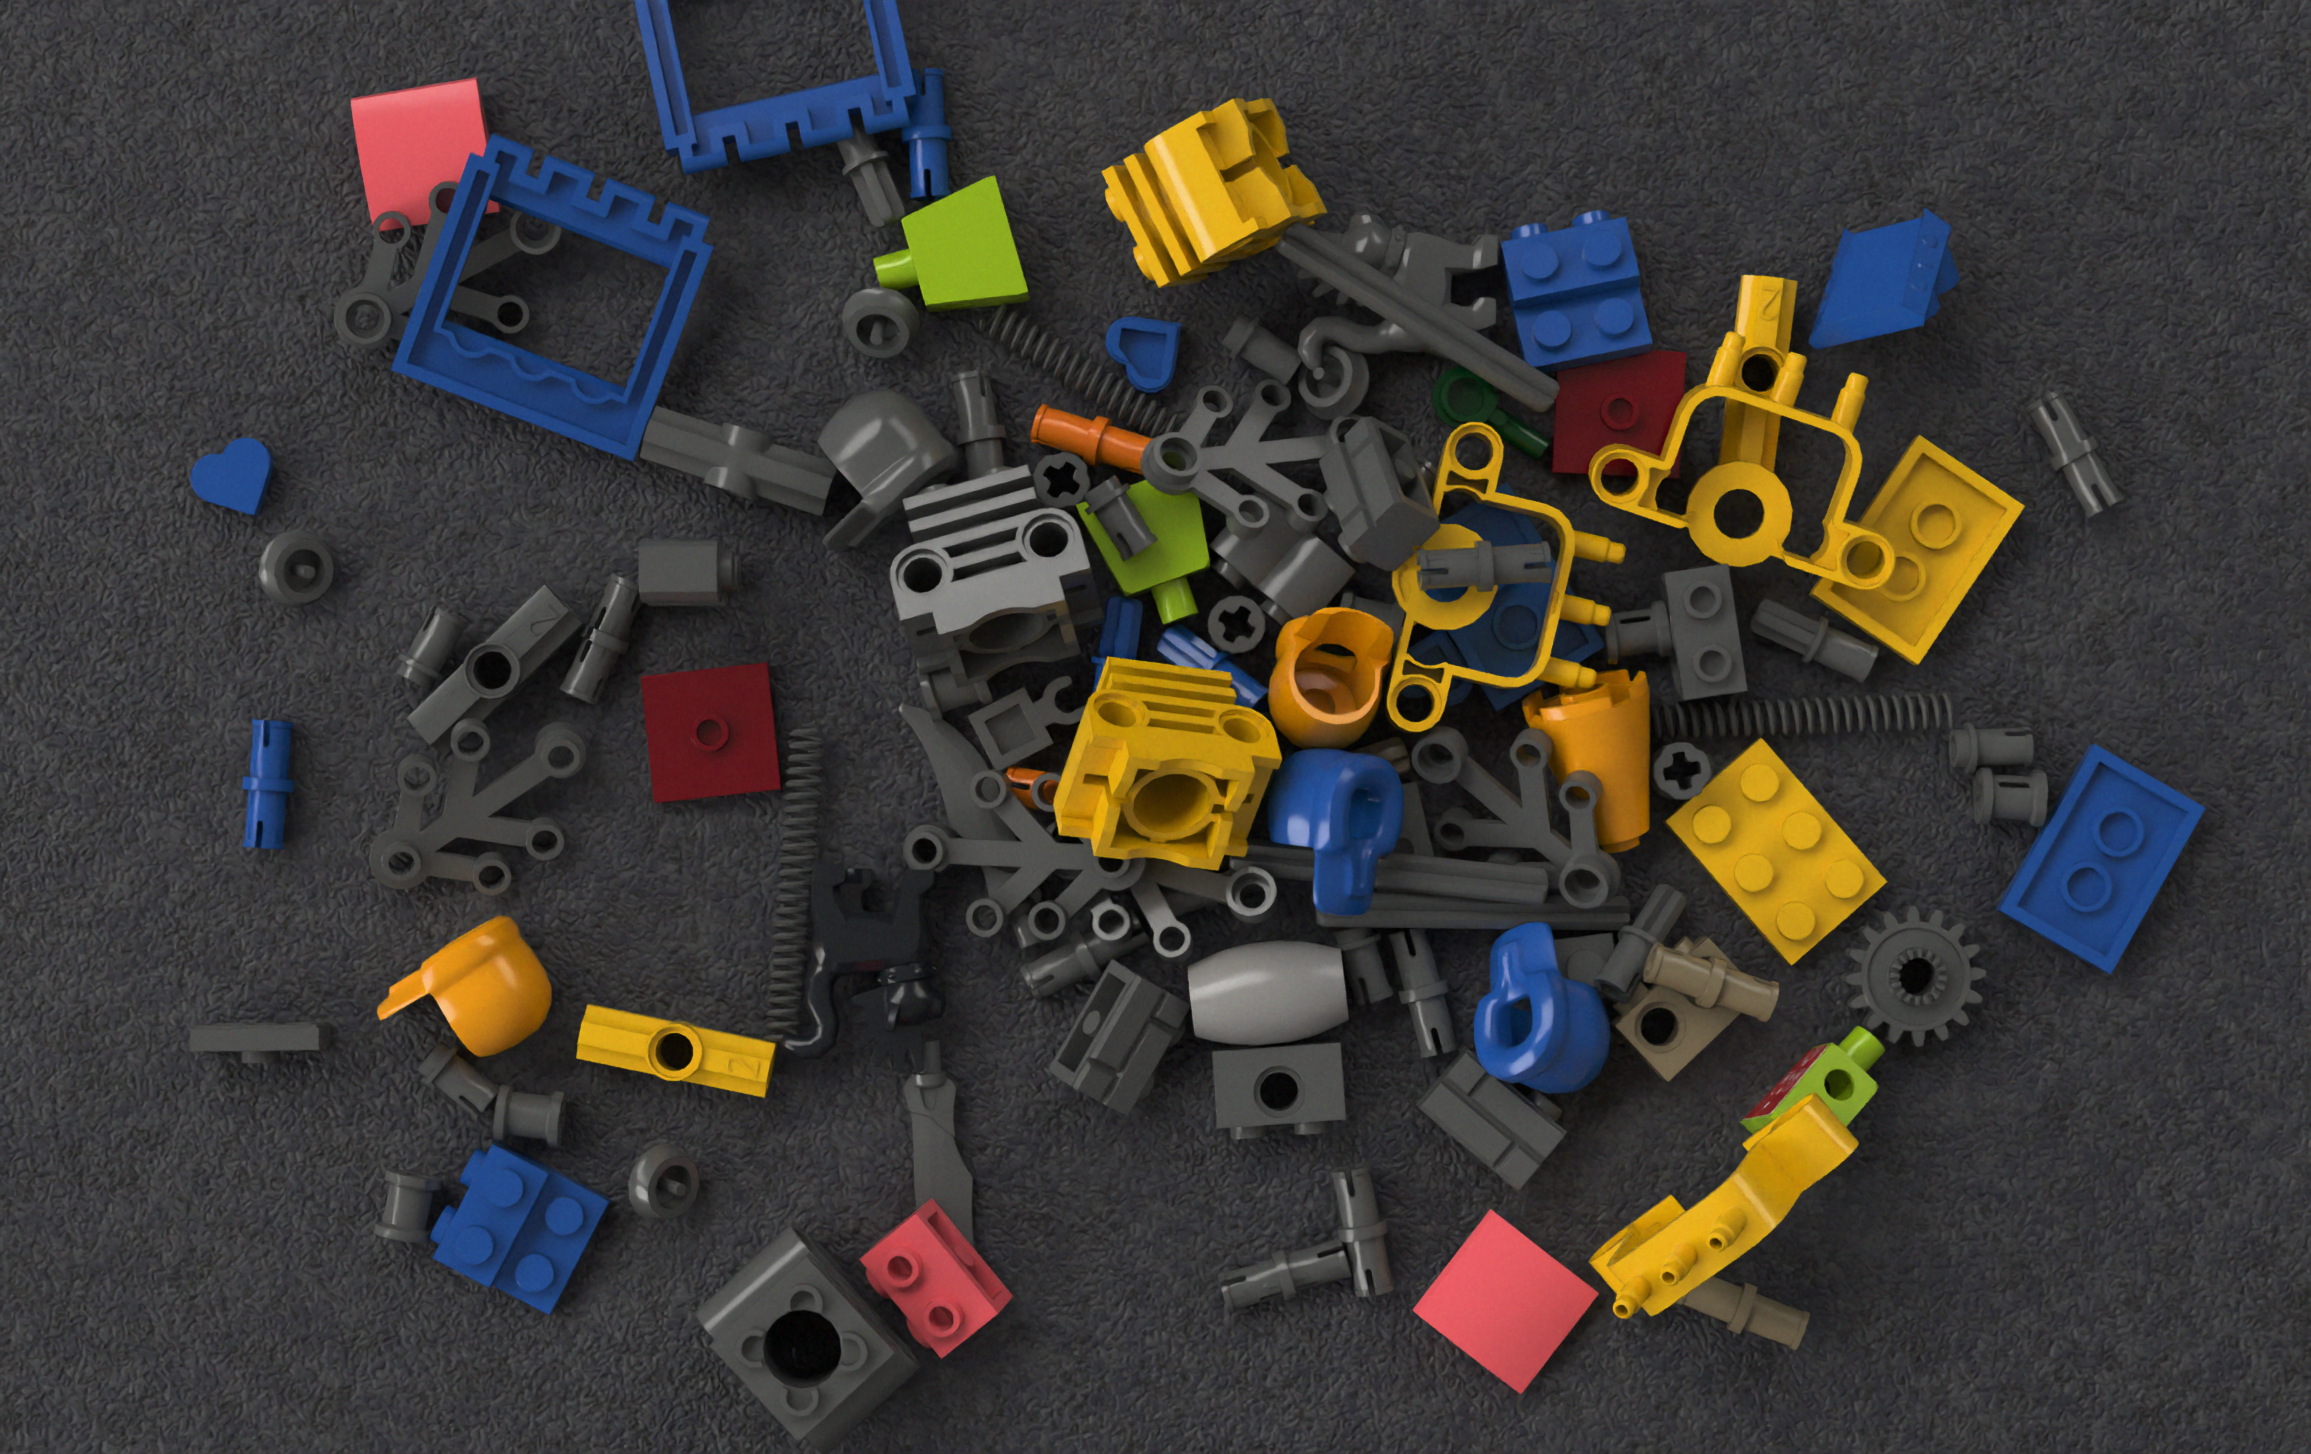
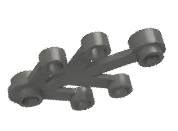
M443 181L432 189L429 195V206L432 212L413 277L389 291L388 288L397 251L410 240L412 225L406 215L394 210L386 211L376 218L372 226V235L375 243L363 284L345 292L338 300L334 311V323L337 332L349 345L359 349H375L385 344L391 338L399 341L402 340L410 318L402 315V313L413 308L448 215V212L442 211L437 205V195L442 189L446 188L456 191L459 183ZM517 210L510 221L509 228L471 248L459 283L521 250L533 255L550 251L559 241L562 227L547 222L549 226L548 234L542 239H532L524 231V222L531 215ZM394 218L402 223L404 236L400 241L388 242L382 237L380 226L385 219ZM458 285L450 305L451 310L493 322L496 328L509 334L517 333L524 329L530 319L528 303L524 298L516 294H506L497 297ZM506 302L518 304L523 311L521 322L516 325L503 323L498 314L499 307ZM370 305L377 310L379 322L375 327L363 328L356 322L355 312L359 306Z
M1266 379L1256 386L1249 398V410L1225 446L1201 448L1200 446L1209 430L1223 426L1233 409V399L1224 388L1216 385H1207L1198 391L1190 407L1191 415L1179 432L1165 433L1155 437L1146 445L1140 458V467L1145 479L1155 489L1170 495H1182L1191 492L1226 514L1227 527L1235 536L1241 539H1254L1261 534L1270 517L1269 508L1259 497L1254 495L1242 496L1212 474L1231 473L1285 508L1286 521L1293 529L1303 533H1310L1318 529L1328 513V506L1325 503L1324 496L1314 489H1303L1272 468L1319 463V460L1337 442H1345L1344 435L1362 416L1357 414H1350L1344 417L1338 416L1332 422L1325 435L1258 442L1270 423H1275L1282 419L1291 403V393L1286 386H1282L1277 380ZM1262 396L1272 398L1278 406L1267 404ZM1203 402L1216 405L1220 412L1210 411ZM1165 463L1174 465L1178 470L1170 468ZM1298 505L1309 507L1315 516L1304 514ZM1239 512L1251 514L1256 522L1246 521Z
M468 718L459 721L451 732V747L454 757L443 814L421 829L424 796L430 794L435 788L437 770L434 762L426 755L412 754L405 757L398 766V784L401 791L394 827L380 833L373 841L369 852V864L375 878L383 885L393 889L413 888L421 884L428 876L473 882L476 889L485 895H498L504 892L511 882V868L506 857L497 852H487L477 858L439 850L457 837L526 847L529 854L538 860H551L557 857L564 847V835L561 825L556 820L549 817H540L529 821L492 814L549 776L555 778L570 777L583 767L587 755L585 739L581 731L570 723L553 722L544 726L535 738V753L474 793L479 761L487 755L490 749V734L487 726L480 720ZM466 732H476L483 738L481 744L473 749L464 748L458 740ZM565 746L572 750L573 755L568 761L557 763L550 759L549 753L555 747ZM421 767L429 773V777L421 784H413L406 779L405 774L411 768ZM544 830L550 831L556 835V840L547 847H541L533 842L535 834ZM398 852H406L414 859L412 864L406 868H397L389 860L392 855ZM487 866H497L504 873L499 880L489 882L480 876V872Z
M1436 726L1425 731L1412 751V764L1416 772L1425 780L1436 784L1448 783L1455 779L1501 819H1475L1469 811L1463 808H1448L1442 813L1434 826V837L1440 846L1450 851H1460L1467 846L1535 848L1551 862H1524L1517 852L1507 848L1495 850L1486 862L1543 868L1548 872V888L1560 889L1562 896L1570 904L1579 908H1595L1608 903L1614 898L1621 884V872L1613 857L1599 849L1594 807L1602 795V784L1597 776L1589 771L1577 770L1567 776L1560 788L1559 800L1562 806L1569 811L1570 843L1553 828L1545 765L1553 753V743L1544 731L1536 728L1525 729L1518 734L1510 748L1511 761L1518 768L1522 801L1468 756L1467 743L1459 731L1448 726ZM1435 744L1446 747L1452 755L1441 753ZM1522 745H1533L1539 750L1541 756L1533 757L1528 755ZM1571 787H1582L1589 793L1590 798L1583 799L1576 796ZM1453 823L1458 825L1463 830L1464 835L1452 833L1446 824ZM1582 869L1594 873L1599 879L1588 878L1584 875Z
M996 769L979 772L972 778L969 786L970 797L977 806L984 809H993L1021 841L956 838L953 831L947 826L939 823H930L913 829L906 837L903 847L905 860L913 870L936 871L939 874L949 870L954 864L1021 867L991 897L976 900L969 906L966 913L967 925L974 934L980 937H990L1002 932L1008 924L1009 915L1057 869L1083 870L1056 900L1041 902L1035 905L1029 913L1028 925L1031 932L1037 938L1042 940L1058 938L1068 931L1071 918L1103 888L1119 891L1136 884L1143 876L1148 861L1147 857L1123 860L1122 867L1118 871H1114L1106 866L1104 857L1094 856L1091 839L1079 837L1084 844L1059 843L1012 791L1009 777L1004 772ZM1046 773L1034 781L1031 795L1037 807L1048 812L1054 811L1053 803L1046 800L1043 789L1049 780H1055L1059 783L1062 773ZM988 777L994 778L1000 786V794L995 801L988 800L982 793V783ZM924 838L931 840L936 846L937 853L932 862L923 860L919 855L918 847ZM984 905L990 906L996 912L997 922L992 929L985 928L979 921V910ZM1046 908L1054 910L1059 917V925L1054 932L1047 931L1041 925L1040 916Z
M1056 821L1047 827V830L1059 843L1076 841L1084 844L1079 837L1059 835ZM1104 857L1106 866L1111 870L1118 871L1123 865V859ZM1148 858L1143 876L1136 884L1129 887L1154 932L1153 944L1157 954L1163 961L1171 964H1178L1187 960L1193 952L1194 941L1188 927L1175 919L1158 886L1227 904L1237 919L1252 924L1260 923L1270 918L1279 904V893L1273 877L1259 867H1245L1239 869L1231 877L1199 868L1186 867L1164 859ZM1057 869L1053 875L1061 879L1075 880L1083 870ZM1103 888L1087 903L1093 915L1092 927L1102 944L1109 947H1118L1125 944L1131 938L1133 923L1126 909L1120 905L1113 904L1107 889ZM1257 890L1265 894L1264 902L1257 908H1247L1242 904L1244 896L1250 891ZM1116 916L1124 920L1123 927L1118 933L1106 934L1102 931V925L1106 919ZM1179 933L1185 937L1184 944L1178 950L1167 951L1162 947L1164 938L1169 934Z

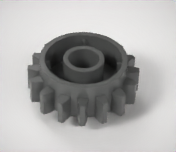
M1904 906L1902 921H1897L1889 911L1878 913L1881 928L1875 931L1867 926H1861L1857 931L1865 942L1860 949L1846 948L1844 953L1849 959L1855 961L1854 971L1841 975V981L1855 985L1857 994L1846 1001L1848 1007L1853 1009L1865 1007L1868 1013L1861 1025L1866 1029L1872 1030L1881 1023L1886 1024L1884 1040L1892 1043L1898 1041L1903 1030L1907 1031L1910 1045L1915 1047L1923 1046L1925 1031L1930 1030L1931 1034L1939 1041L1949 1039L1945 1023L1951 1020L1954 1023L1966 1026L1970 1021L1966 1013L1961 1009L1965 1002L1981 1004L1983 999L1981 995L1970 989L1972 980L1986 977V970L1970 967L1969 959L1981 950L1979 945L1975 943L1961 945L1958 940L1962 936L1965 926L1961 922H1954L1943 929L1941 927L1943 911L1931 909L1923 922L1920 921L1916 906ZM1918 958L1926 967L1927 979L1919 991L1910 994L1901 987L1899 970L1902 969V965L1908 962L1909 959Z

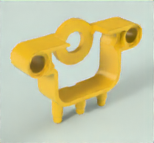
M1729 331L1725 335L1722 346L1717 350L1706 383L1695 386L1684 395L1679 403L1660 456L1628 445L1615 443L1604 446L1596 452L1589 464L1588 475L1591 486L1602 501L1613 507L1679 529L1688 527L1691 539L1701 552L1720 564L1728 563L1729 566L1745 567L1763 562L1769 556L1783 559L1788 566L1865 590L1880 587L1889 580L1894 571L1896 558L1893 547L1887 539L1869 526L1844 518L1862 465L1860 446L1852 434L1866 398L1864 393L1869 382L1868 378L1853 372L1849 374L1845 387L1840 391L1830 419L1794 406L1804 379L1803 371L1807 363L1806 356L1794 352L1787 354L1784 366L1779 369L1769 398L1733 386L1743 357L1742 349L1746 339L1744 335ZM1715 396L1729 397L1833 432L1841 438L1846 451L1844 466L1825 519L1822 521L1825 531L1823 543L1818 551L1809 558L1786 551L1782 547L1784 540L1790 532L1793 513L1788 490L1775 473L1757 463L1734 460L1715 465L1696 481L1688 495L1686 512L1683 515L1657 507L1655 501L1656 490L1661 481L1670 475V469L1675 462L1690 416L1696 406L1702 401ZM1618 458L1633 462L1637 471L1636 479L1632 486L1620 492L1610 491L1601 482V473L1605 465L1611 460ZM1735 489L1749 490L1756 494L1761 500L1764 509L1763 521L1758 530L1750 536L1743 538H1732L1723 534L1717 528L1714 520V509L1719 498L1728 491ZM1863 541L1877 544L1880 554L1879 560L1873 569L1862 574L1853 573L1848 569L1846 560L1851 547Z
M1468 422L1460 425L1447 438L1442 449L1431 500L1438 516L1443 495L1451 492H1463L1472 496L1478 504H1486L1491 507L1538 517L1547 521L1556 530L1560 540V550L1537 651L1530 669L1517 678L1493 675L1451 665L1447 662L1437 665H1423L1415 661L1407 653L1412 627L1415 624L1419 623L1432 630H1456L1472 624L1489 609L1498 590V585H1494L1493 591L1479 592L1476 586H1468L1466 593L1452 602H1438L1430 598L1424 591L1419 590L1416 571L1421 569L1420 565H1416L1417 549L1474 548L1475 541H1483L1476 532L1458 524H1440L1441 527L1422 546H1414V553L1396 571H1392V589L1398 605L1406 613L1404 625L1400 630L1384 697V711L1388 721L1395 728L1405 733H1419L1432 728L1440 720L1445 709L1452 678L1497 689H1515L1531 683L1535 679L1570 688L1581 687L1591 689L1596 681L1597 672L1594 669L1582 667L1576 662L1551 657V650L1559 619L1583 625L1595 624L1604 627L1608 625L1611 616V609L1608 606L1596 604L1594 600L1565 594L1573 556L1601 563L1608 561L1620 564L1623 562L1626 547L1624 544L1610 541L1607 537L1573 530L1566 516L1552 506L1495 492L1503 460L1504 446L1500 435L1491 426L1482 422ZM1469 436L1483 440L1490 452L1489 462L1485 468L1469 470L1458 462L1455 455V447L1460 439ZM1419 686L1429 694L1432 701L1431 711L1423 721L1410 722L1399 714L1396 702L1399 692L1404 687Z
M1816 1092L1807 1095L1750 1136L1742 1144L1748 1153L1739 1166L1718 1188L1685 1211L1672 1195H1669L1611 1237L1593 1254L1588 1262L1617 1294L1616 1302L1613 1305V1312L1617 1317L1628 1319L1634 1313H1637L1641 1307L1652 1317L1681 1299L1765 1238L1784 1219L1804 1190L1839 1166L1859 1145L1858 1140Z

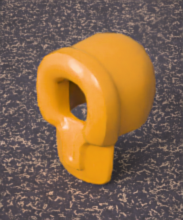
M1347 607L1323 608L1317 610L1311 616L1304 615L1290 620L1284 625L1276 642L1275 657L1277 663L1270 678L1267 700L1275 726L1291 744L1305 750L1323 747L1343 749L1361 737L1374 720L1382 698L1383 678L1386 676L1392 663L1391 648L1394 641L1392 629L1383 621L1368 613ZM1321 644H1337L1354 652L1355 656H1340L1315 648Z
M498 915L453 940L426 959L419 970L391 986L389 996L380 1003L377 1014L381 1021L430 993L437 1001L451 1028L462 1043L474 1055L485 1057L516 1046L539 1030L547 1017L552 1002V987L545 968L534 951L522 938L518 924L509 916Z

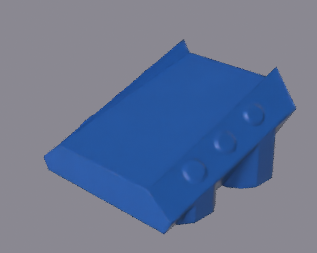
M1924 208L1921 218L1855 234L1844 227L1808 343L1817 350L1924 326L1925 320L1934 316L1941 307L1937 296L1955 287L1960 280L1948 247L1952 227L1926 208Z

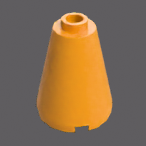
M1627 669L1597 672L1594 687L1591 689L1581 687L1570 688L1558 685L1559 695L1543 700L1541 689L1529 694L1522 700L1524 717L1530 728L1540 729L1551 738L1553 753L1547 763L1559 787H1562L1570 773L1577 770L1593 773L1602 784V795L1594 807L1598 843L1602 846V850L1606 853H1616L1638 846L1640 844L1639 836L1650 829V686L1647 682L1646 673L1639 670L1634 680L1630 681ZM1571 787L1576 796L1583 799L1590 798L1589 793L1582 787Z

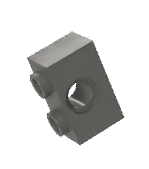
M1338 1039L1262 1046L1211 1048L1217 1129L1230 1128L1231 1139L1269 1136L1268 1125L1294 1123V1134L1333 1132L1332 1121L1346 1120L1341 1042ZM1277 1072L1290 1075L1297 1085V1093L1294 1100L1289 1105L1281 1108L1267 1105L1260 1096V1087L1264 1079L1270 1074Z

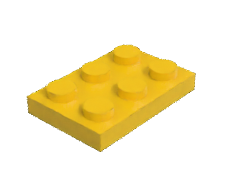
M1917 435L1857 522L1878 531L1893 547L1896 562L1889 580L1880 587L1865 590L1820 577L1809 595L1912 665H1919L2025 506L1921 435ZM1863 541L1851 547L1846 560L1848 569L1853 573L1860 574L1873 569L1879 560L1880 554L1877 544Z
M1762 738L1756 739L1709 780L1699 795L1685 801L1663 821L1787 965L1790 966L1796 963L1887 883L1879 871Z

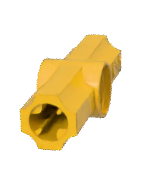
M1741 276L1734 332L1744 335L1746 341L1742 349L1743 357L1733 386L1768 398L1770 397L1779 369L1784 366L1787 354L1789 353L1798 281L1770 276ZM1749 357H1759L1769 363L1773 372V379L1766 391L1757 392L1745 385L1742 379V368ZM1726 397L1717 465L1739 460L1757 463L1774 472L1781 415Z
M588 1004L581 1023L576 1059L653 1074L667 1081L681 1080L765 1098L772 1077L777 1043L699 1027L687 1021H670ZM669 1033L682 1034L692 1044L693 1057L690 1064L685 1068H674L663 1060L661 1044Z

